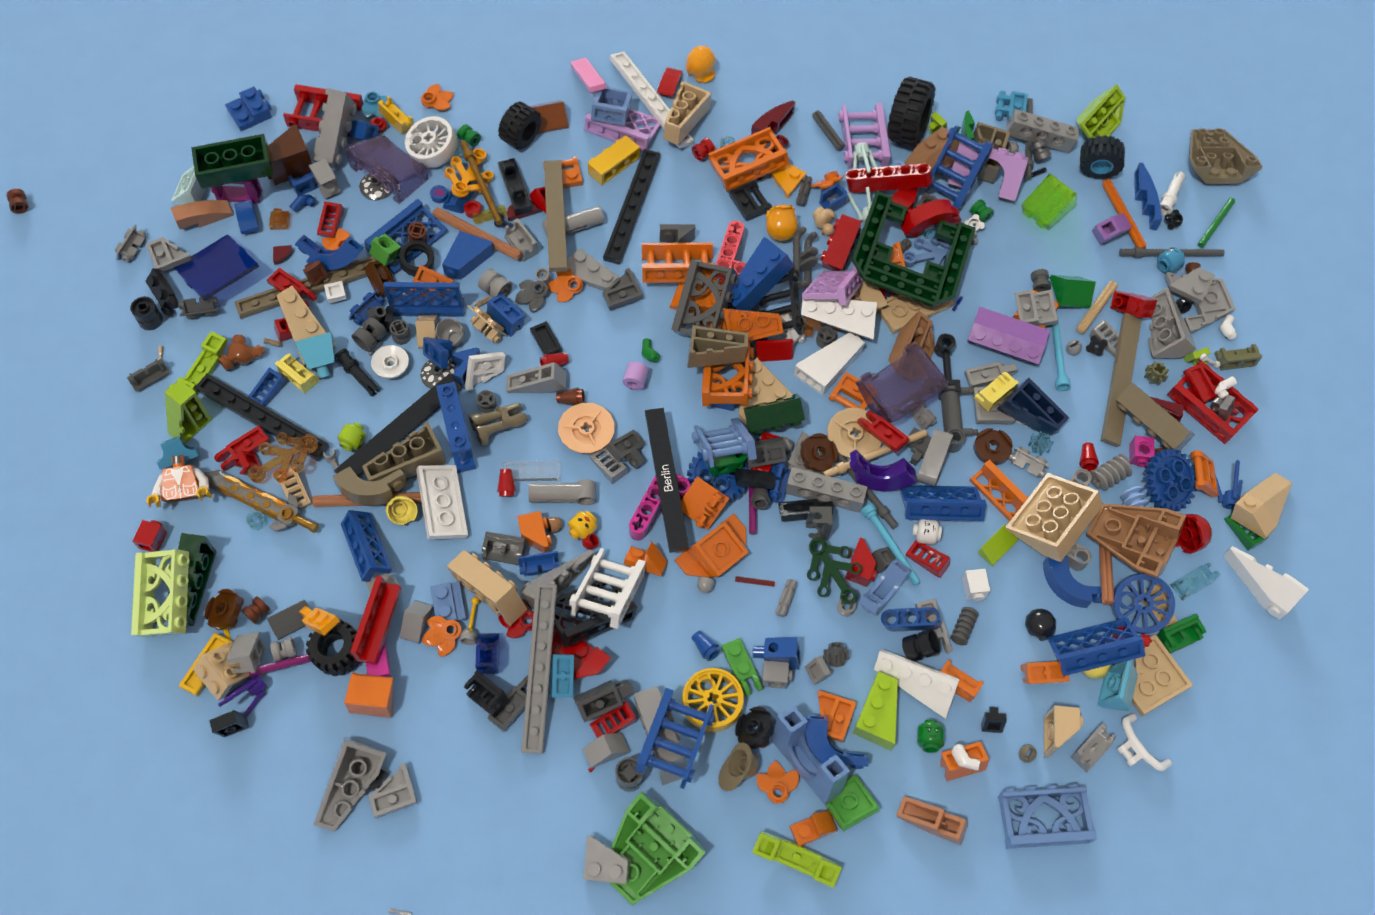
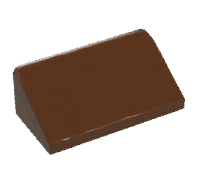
M379 261L369 262L365 267L368 279L374 291H378L376 296L385 298L387 296L384 290V282L395 281L388 266H384Z

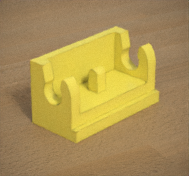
M290 353L275 363L279 373L304 394L320 381L319 377L300 364Z
M1003 372L1002 375H999L986 388L976 394L974 399L989 412L1010 395L1019 382L1013 379L1007 372Z

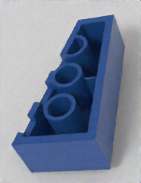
M763 237L738 275L737 283L732 289L733 298L729 305L734 310L750 311L794 267L789 256L766 237Z

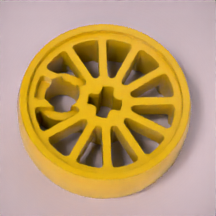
M707 668L698 671L686 682L682 692L681 703L688 707L690 705L703 704L696 709L698 711L704 709L708 711L709 705H714L712 712L715 714V723H712L711 727L707 725L705 732L715 733L724 731L737 722L744 706V693L740 683L732 674L718 668ZM713 679H718L717 685ZM722 681L728 684L720 691L718 690ZM703 683H709L712 688L703 691L700 686ZM730 688L733 689L735 692L732 694L722 695ZM690 694L701 697L700 699L688 700ZM712 697L713 700L717 699L716 704H713L712 701L709 702V698ZM736 698L737 705L724 700ZM722 706L733 709L734 713L729 715ZM718 710L725 716L726 720L719 722ZM685 715L694 727L701 730L703 721Z

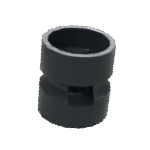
M143 296L132 302L130 311L142 329L148 331L155 330L162 324L163 316L153 299Z
M932 629L919 632L918 636L912 634L902 639V647L906 658L914 662L922 660L924 657L929 658L940 654V643Z

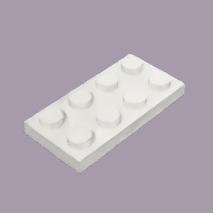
M456 465L418 466L416 471L427 539L466 538L468 531Z

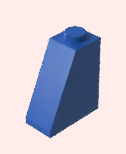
M460 231L442 264L444 275L449 278L463 279L494 254L493 241Z

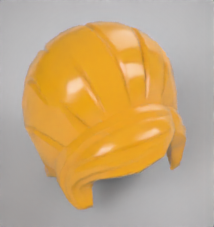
M697 46L687 56L686 71L689 76L692 74L697 82L707 83L715 77L713 67L716 59L713 51L707 46Z
M775 205L770 210H767L766 230L768 235L776 241H787L794 237L798 229L795 208L792 205Z

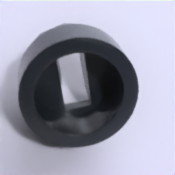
M1182 297L1176 300L1180 313H1186L1191 309L1192 302L1187 298Z

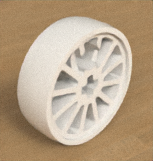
M433 116L419 120L409 129L405 137L407 153L417 165L423 168L442 166L454 156L458 147L456 132L451 124L441 117Z

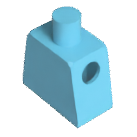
M331 332L295 341V345L307 368H316L319 378L329 376L327 364L335 362Z

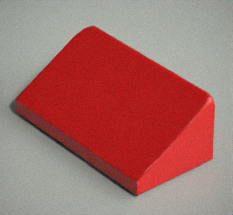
M793 339L756 341L755 357L761 362L792 360Z

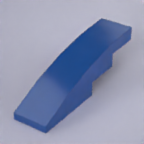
M1139 162L1134 172L1135 200L1142 201V215L1149 216V230H1157L1162 221L1160 201L1145 165Z

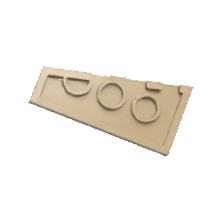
M293 286L276 295L294 342L326 333ZM300 355L303 366H306L302 356Z

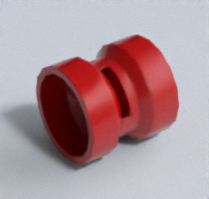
M706 137L699 144L693 145L691 150L694 157L702 161L708 153L715 151V146Z

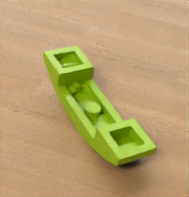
M210 331L201 345L202 352L185 377H179L178 380L183 381L197 393L198 391H196L195 386L206 373L211 376L219 362L218 359L224 352L227 338Z
M760 832L752 851L753 854L769 861L775 860L810 875L814 880L834 888L842 866L816 852L764 832Z

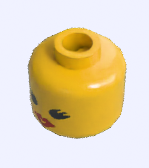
M579 511L568 522L569 534L576 540L578 538H586L588 534L596 531L597 519L588 511Z

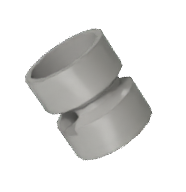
M493 269L486 270L478 281V287L487 294L490 293L492 298L501 293L507 298L513 287L510 281L501 277Z

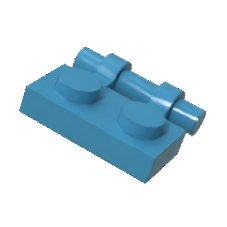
M1000 91L996 99V120H1002L1003 115H1007L1008 121L1015 109L1026 112L1028 94L1012 91L1011 95L1008 96L1005 91Z

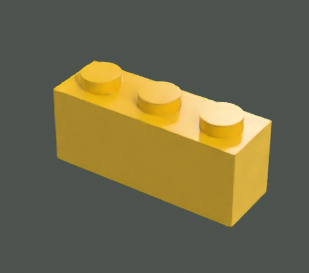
M625 135L609 148H605L598 156L590 159L588 162V174L600 185H604L640 159V147Z

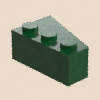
M797 393L793 394L790 398H778L773 402H763L743 408L749 433L753 432V434L763 433L764 429L768 428L778 430L783 428L782 425L790 424V426L799 425L801 421L805 420L801 398Z

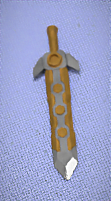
M220 470L204 473L209 479L210 488L277 520L269 526L274 531L289 529V526L292 527L295 523L309 529L312 533H316L319 529V524L300 517L301 512L299 509L301 507L298 499L290 493L288 494L289 504Z

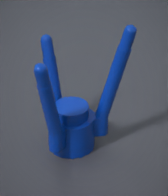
M1236 460L1233 490H1227L1222 495L1216 477L1219 493L1218 503H1223V508L1234 509L1235 504L1240 500L1243 481L1239 480L1238 483L1239 460Z

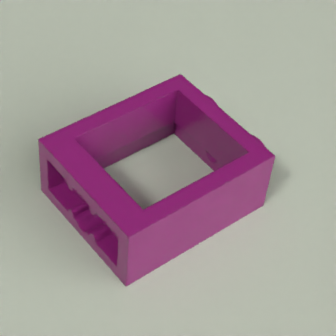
M258 178L232 183L244 184L245 187L225 185L211 187V191L217 200H227L228 202L252 200L254 204H259L262 187Z

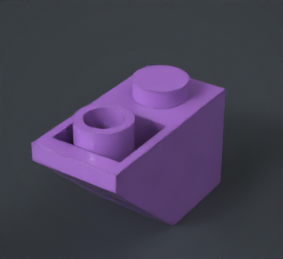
M1124 213L1097 224L1092 232L1099 244L1102 245L1131 230L1132 227Z

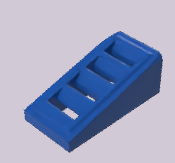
M269 367L248 397L265 407L283 388L288 379ZM268 383L272 385L271 389L266 386ZM265 389L268 393L264 394L261 390ZM258 394L263 397L262 401L256 398Z

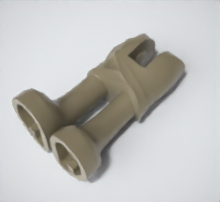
M520 402L505 407H497L496 411L483 414L472 413L468 415L471 427L476 431L481 447L488 444L491 434L525 424L528 417L525 413H520L523 409ZM501 418V421L484 425L485 423Z

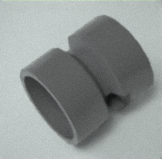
M368 317L362 324V328H358L351 337L360 348L370 352L377 344L376 341H380L387 334V330L378 320Z
M632 757L620 760L615 770L617 785L627 792L637 790L643 782V774L635 771L638 760Z

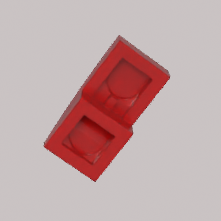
M667 67L660 81L657 94L673 97L677 91L683 71Z

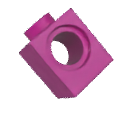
M1135 435L1129 444L1130 464L1145 467L1147 462H1152L1150 457L1155 456L1154 438Z

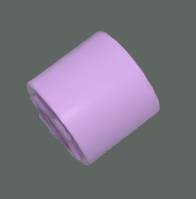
M629 362L623 377V384L632 390L643 389L649 368L640 362Z

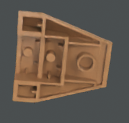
M1102 503V508L1094 517L1086 535L1134 570L1158 578L1163 574L1176 547L1186 515L1165 508Z

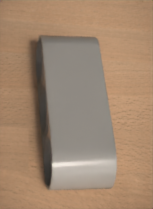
M938 429L934 430L921 464L917 481L933 487L937 485L954 438L953 434Z

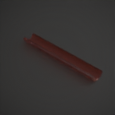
M735 576V582L771 587L775 585V581Z

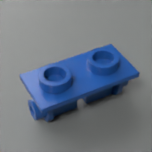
M377 290L373 293H367L362 299L364 302L360 305L356 304L350 309L348 319L350 320L354 317L353 321L357 325L363 324L367 319V310L373 306H383L385 300L381 296H376Z
M781 462L776 466L772 465L770 471L773 472L775 487L774 489H768L770 501L776 503L783 502L790 469H787L786 464Z
M558 551L518 557L520 575L524 576L538 574L539 567H542V573H547L560 566Z

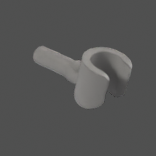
M330 448L332 454L327 456L323 452L326 461L331 463L334 469L338 467L337 455L334 449Z

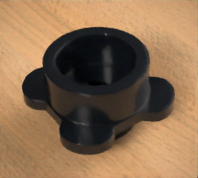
M1174 209L1172 213L1166 214L1164 217L1169 230L1179 227L1183 222V217L1177 209Z
M1093 335L1090 338L1089 345L1086 346V350L1097 356H1102L1108 341Z

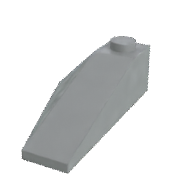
M1167 287L1151 296V298L1157 300L1152 324L1149 326L1151 338H1149L1148 344L1154 358H1181L1196 350L1191 333L1169 288Z
M590 550L535 578L531 583H526L521 590L522 600L534 610L536 583L557 585V598L591 564L594 552Z
M344 737L314 822L315 826L332 831L339 827L352 807L379 775L386 756L385 752L365 743Z

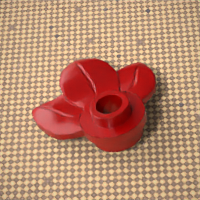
M524 601L523 603L527 610L511 626L504 621L502 615L498 616L502 626L508 628L506 636L509 638H519L526 631L532 630L534 612L529 610L528 604ZM525 620H532L530 624H525Z

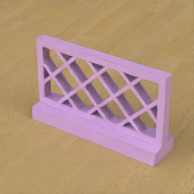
M630 109L627 118L629 122H626L625 126L591 120V114H587L584 131L615 142L627 135L640 147V151H643L644 149H649V144L661 127V123L653 116ZM637 117L641 120L633 121L632 118ZM651 122H652V123H654V124H656V125H654V126H649L647 123H651ZM643 124L645 126L644 128H637V125Z
M855 266L851 271H821L802 293V299H838L839 305H847L864 281Z

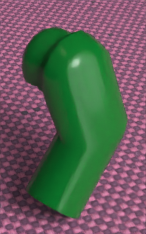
M645 338L642 343V356L648 361L656 363L660 359V354L651 348L652 340Z

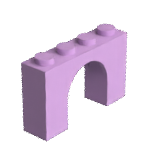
M960 142L957 153L971 160H977L979 156L978 151ZM1005 148L992 149L988 158L999 162L1004 170V177L998 197L1015 201L1028 163V157H1025L1026 155L1020 152H1015V154L1009 153V150ZM954 160L952 170L963 176H968L969 166ZM949 177L948 184L962 187L961 182Z

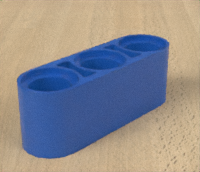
M933 607L888 609L881 615L882 624L888 631L892 632L935 630L942 625L943 621L939 611ZM930 615L937 616L936 621L932 623L928 622L927 618ZM916 616L917 618L914 623L910 624L907 623L908 617ZM889 617H896V621L893 624H887Z

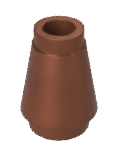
M579 387L557 392L556 400L557 403L577 405L585 402V393Z

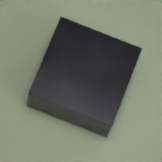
M235 710L209 720L212 733L222 737H227L249 728L247 716Z

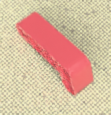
M735 220L731 221L728 225L716 265L731 267L739 275L746 265L744 262L736 261L743 238L744 224ZM718 274L715 276V279L721 278L720 282H725L726 276Z

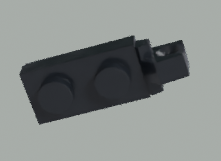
M817 498L778 503L781 522L807 519L810 507H832L833 515L834 506L832 501L821 502L817 501Z

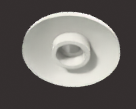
M395 345L381 347L373 354L371 359V366L375 374L387 379L402 375L409 365L406 351Z

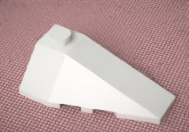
M1233 546L1223 555L1261 606L1270 615L1279 620L1289 613L1309 590L1292 576L1286 573L1283 576L1273 571L1272 566L1268 564L1264 566L1257 563L1253 556Z

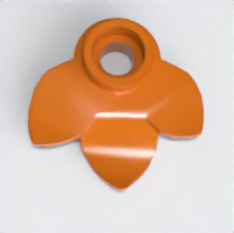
M439 84L431 85L428 87L427 92L422 94L421 104L427 108L433 107L440 111L447 110L451 107L449 102L453 98V92L441 91Z
M832 171L824 175L825 179L817 181L811 187L820 186V190H824L842 180L844 176L838 174L837 171Z
M338 228L335 238H322V244L327 250L338 249L350 234Z
M568 268L566 272H556L558 278L547 284L551 292L558 294V302L569 301L574 294L579 293L583 288L582 280L574 276ZM576 283L577 287L572 288L571 284Z
M442 616L429 618L427 623L431 629L424 634L422 643L428 646H437L439 656H446L455 648V639L462 632L461 625L455 620H446ZM450 626H453L455 629L452 634H449L447 631Z
M774 761L769 766L767 775L760 773L756 777L759 789L767 793L770 801L775 804L784 803L789 796V792L796 789L799 780L796 770L785 773L777 761ZM780 790L782 795L780 797L775 796L774 791Z

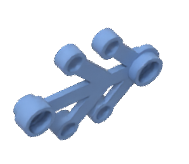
M935 234L932 235L930 243L921 237L916 238L914 247L918 250L924 248L930 252L917 255L912 251L904 252L905 266L911 267L915 262L934 259L933 263L940 264L947 254L950 243L935 238ZM942 245L947 249H940L936 246Z

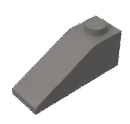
M555 362L507 375V393H551L566 389V371Z

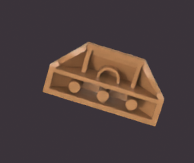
M941 127L920 142L904 164H929L932 171L948 140L947 134L950 129ZM954 140L950 149L957 152L960 142ZM946 156L942 165L949 168L953 165L955 159Z
M921 311L917 312L899 331L888 359L894 371L907 381L924 377L935 348L934 335L931 328L933 327V321Z

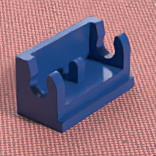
M312 172L295 180L291 175L288 176L290 185L297 196L319 188Z
M502 293L487 302V314L492 317L491 319L505 328L504 331L510 337L515 334L517 326L519 329H522L526 315Z

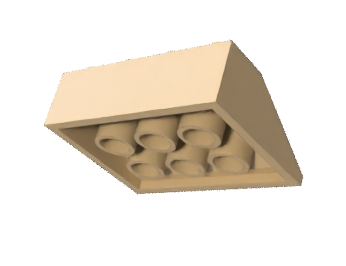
M1047 473L1005 528L1042 555L1061 562L1102 508L1100 492Z

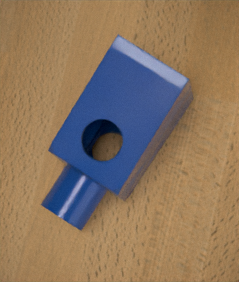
M798 637L765 638L764 646H753V658H763L765 661L789 663V669L799 670L800 647Z

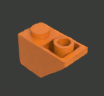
M541 511L517 516L521 537L525 538L526 544L542 553L549 552L552 542L550 535L545 533L548 525L546 517L542 518Z

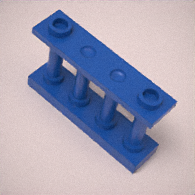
M954 126V128H950L947 134L948 140L931 171L933 182L922 190L929 191L930 187L953 198V201H955L953 206L960 209L963 207L995 144L990 141H986L985 144H979L958 133L961 128L960 126ZM954 140L977 150V153H979L977 160H971L951 150L950 148ZM946 156L969 166V169H971L969 175L963 176L943 166L942 164ZM941 172L961 182L962 188L960 192H955L934 181L937 173Z
M451 382L438 385L436 389L457 473L476 469L456 384Z
M666 688L638 758L635 771L643 774L646 766L649 768L650 766L682 777L683 780L680 788L684 789L686 782L691 783L695 770L691 768L707 725L711 727L715 714L712 713L714 705H709L707 713L675 702V699H672L674 690ZM667 710L670 712L674 710L703 721L700 732L668 720V717H665ZM666 728L696 739L694 750L661 739V736L658 735L660 729L664 730ZM653 747L656 749L660 747L689 758L690 761L687 769L654 758V755L651 754Z

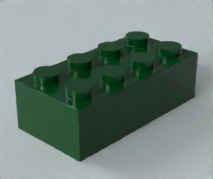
M264 134L191 147L195 177L201 189L274 175L270 149Z

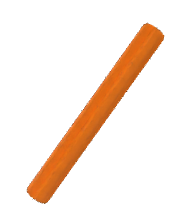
M1111 179L1104 180L1102 186L1118 215L1124 213L1132 227L1131 230L1127 231L1136 247L1145 249L1147 247L1146 242Z

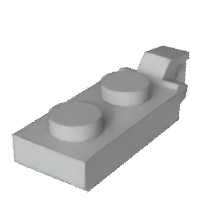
M996 362L966 369L964 375L969 388L989 385L999 375H1002L1003 372H1007L1010 376L1015 375L1018 369L1015 363L1004 365V363Z

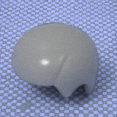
M445 318L437 324L435 335L438 339L452 341L453 348L464 340L465 331L458 320Z

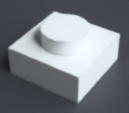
M342 281L324 285L328 303L347 299Z

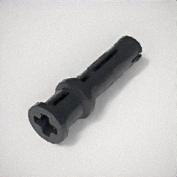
M341 349L335 354V362L340 363L346 373L351 374L371 397L377 395L375 390L379 392L380 388L359 367V362L349 355L347 349Z

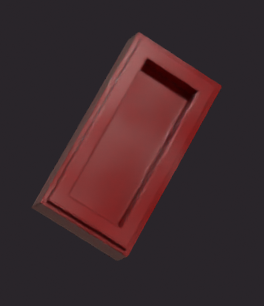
M1202 364L1183 371L1193 392L1201 402L1205 403L1218 397V395H1215V388Z

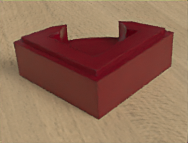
M292 245L273 247L274 265L283 263V260L291 256L293 251Z

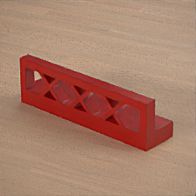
M376 576L350 651L356 661L377 665L402 591L400 585L386 583L382 576Z

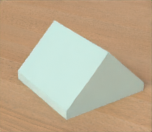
M194 166L182 174L171 200L173 204L181 205L201 201L205 189H201L195 177Z

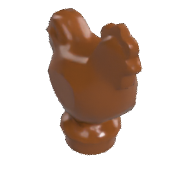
M237 334L232 338L228 354H222L218 361L228 371L234 368V364L246 365L253 359L262 357L265 350L260 345L249 347L246 345L245 337L242 334Z

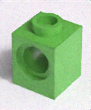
M383 234L371 241L369 254L381 264L387 266L397 259L401 246L388 235Z

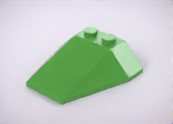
M640 792L626 809L611 846L616 853L630 860L628 883H609L631 905H634L692 870L706 851L695 835L663 805L645 793Z

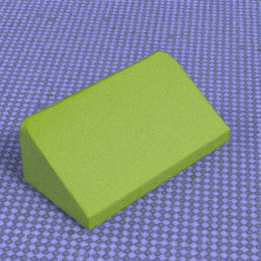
M1004 524L978 551V554L991 566L1018 542L1016 536L1006 530L1007 524Z

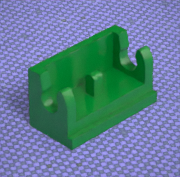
M1197 614L1172 624L1157 634V637L1170 654L1204 638L1202 634L1206 633V629Z

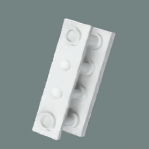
M601 548L598 554L593 556L591 567L577 593L572 594L569 606H572L571 615L573 616L576 615L580 607L606 614L611 618L610 627L618 629L644 577L646 561L638 559L635 567L620 565L604 560L605 549ZM602 567L629 575V579L621 580L598 572ZM596 580L622 588V593L618 592L617 594L591 585ZM587 593L615 601V606L608 607L585 600L584 598Z

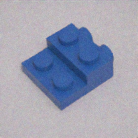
M255 86L240 92V98L225 104L226 109L240 131L272 118L270 114L272 108L269 102L263 101L265 98L260 89L256 90Z

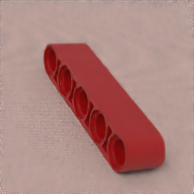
M929 164L870 168V173L867 172L866 168L852 169L846 173L848 190L852 193L866 192V187H869L870 192L924 188L930 186L933 182Z

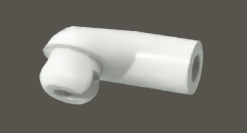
M1226 315L1220 325V331L1229 340H1233L1237 336L1232 326L1235 320L1232 315Z
M1232 376L1220 382L1215 389V395H1218L1221 399L1227 397L1229 393L1226 390L1237 385L1236 379Z

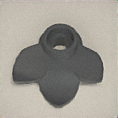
M525 280L519 284L521 291L516 295L515 302L517 304L528 303L529 309L533 313L544 304V297L547 296L549 287L544 281L534 282L533 280Z

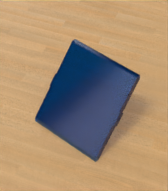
M227 234L191 256V261L176 266L174 269L184 279L187 286L193 289L203 301H206L260 266L247 254L242 246H239Z

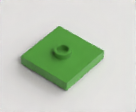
M856 774L846 780L842 793L825 805L842 832L879 812L878 805Z

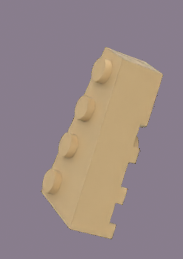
M463 550L447 565V568L457 581H460L471 593L473 592L481 602H486L496 615L499 616L501 614L509 626L527 610L516 591L518 587L511 580L507 582L499 571L494 572L487 562L482 563L476 554H469Z

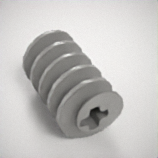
M1119 454L1112 460L1090 471L1092 476L1090 482L1096 488H1100L1103 491L1108 490L1109 487H1113L1115 484L1120 483L1121 480H1125L1126 476L1132 475L1130 461L1124 454Z

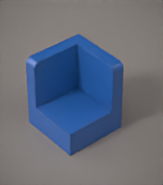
M352 120L349 136L376 143L379 126Z

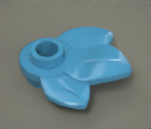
M374 91L368 92L364 98L365 104L362 106L364 117L369 118L375 115V117L384 118L379 113L378 102L382 100L386 103L387 96H380Z

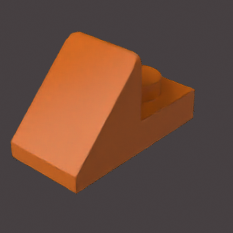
M653 542L650 543L647 551L631 546L624 559V565L635 567L638 559L646 561L645 572L662 576L667 565V560Z
M829 811L811 814L810 818L789 827L796 844L800 846L838 831Z

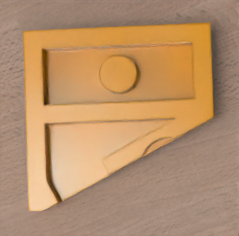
M789 164L769 173V175L776 181L777 186L781 187L785 192L784 196L789 199L802 183L806 172Z

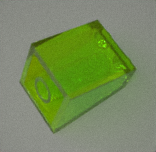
M1049 173L1021 204L1022 213L1029 219L1032 217L1040 228H1046L1049 231L1077 206V193Z

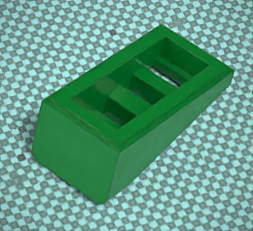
M1232 514L1224 519L1247 551L1266 540L1246 527L1241 528L1239 526L1241 524L1231 519Z

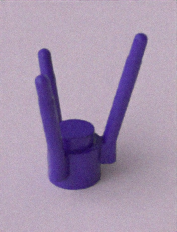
M256 675L228 693L224 700L218 703V706H223L247 690L252 697L255 694L257 695L244 712V715L248 716L258 701L266 695L263 690L267 688V685Z

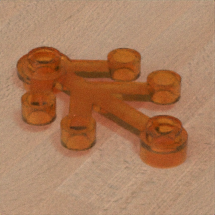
M281 432L276 436V440L280 445L291 444L296 446L287 449L273 447L268 442L261 443L259 451L263 455L271 454L278 456L262 466L250 467L248 477L254 483H260L266 478L267 471L281 464L280 469L274 471L273 478L279 483L284 482L287 478L286 474L289 467L294 472H301L304 469V462L308 453L314 452L318 447L317 438L312 434L304 435L302 438L289 437L285 432ZM299 453L298 458L293 460V457Z

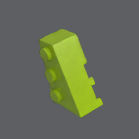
M180 379L170 385L165 391L168 433L173 438L182 435L184 442L187 443L212 419L196 392Z
M878 671L853 730V734L888 750L893 749L896 738L898 679Z

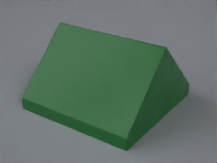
M1050 276L1059 307L1088 309L1091 307L1096 281L1075 276Z

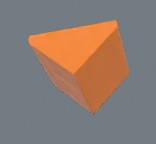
M352 673L344 702L349 713L391 718L394 678Z

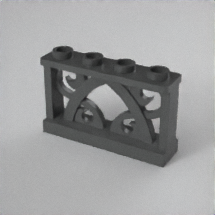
M691 259L671 330L676 334L691 336L692 330L685 329L686 325L696 324V326H700V322H703L706 327L709 322H712V328L723 329V309H727L728 304L732 301V289L738 280L737 272L731 267L728 268ZM702 269L713 271L709 278L701 272ZM718 274H724L726 276L723 285L719 284L721 278L716 279L714 283L712 282L714 277ZM698 284L703 287L700 291H697ZM709 288L716 303L701 314L700 307L693 300L694 297L703 295ZM691 308L696 309V316L695 312L690 314Z

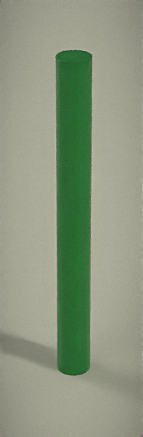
M1234 198L1228 199L1198 242V247L1203 248L1235 203Z

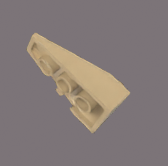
M1277 473L1272 474L1248 491L1235 504L1231 519L1266 539L1278 525L1292 482Z

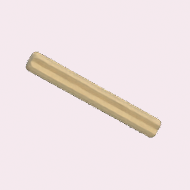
M1109 281L1078 324L1077 332L1084 334L1117 289V283Z

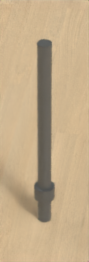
M1028 98L1026 112L1033 114V99ZM1025 141V157H1028L1025 180H1031L1034 167L1032 151L1029 148L1032 142Z
M1134 247L1133 249H1120L1119 255L1133 256V258L1159 256L1167 249ZM1179 249L1184 253V256H1224L1225 254L1224 249Z
M838 453L837 460L839 462L843 461L845 463L848 461L845 456ZM851 468L848 469V474L856 484H859L855 479V472ZM867 488L866 497L875 505L880 518H884L892 530L898 527V523L890 514L891 511L886 505L883 506L871 489Z

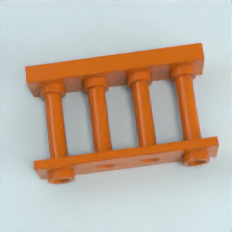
M713 242L642 243V260H647V264H642V283L685 282L691 259H701V262L708 263V259H713ZM655 260H665V263H655ZM672 260H683V263H673ZM702 269L701 273L709 278L713 271Z

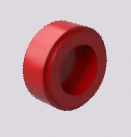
M474 200L468 201L464 205L465 215L469 218L479 217L482 214L481 204Z

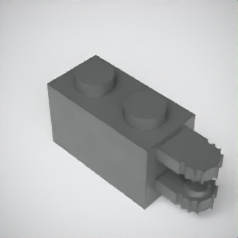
M610 680L573 697L583 721L587 722L622 706L621 699L632 694L634 691L633 686L628 680L616 683Z

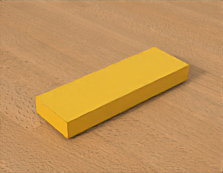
M214 633L178 686L198 697L206 686L193 671L202 654L232 641Z

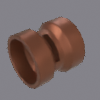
M11 189L7 192L6 197L11 212L21 214L29 209L25 192L22 189Z
M414 222L409 225V242L412 240L426 242V228L422 223Z
M256 596L252 600V605L245 606L241 611L256 625L260 621L262 614L266 615L271 609Z

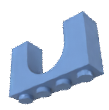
M793 706L778 716L771 741L824 805H826L842 793L850 770L837 755H834L823 764L814 757L804 737L808 721Z

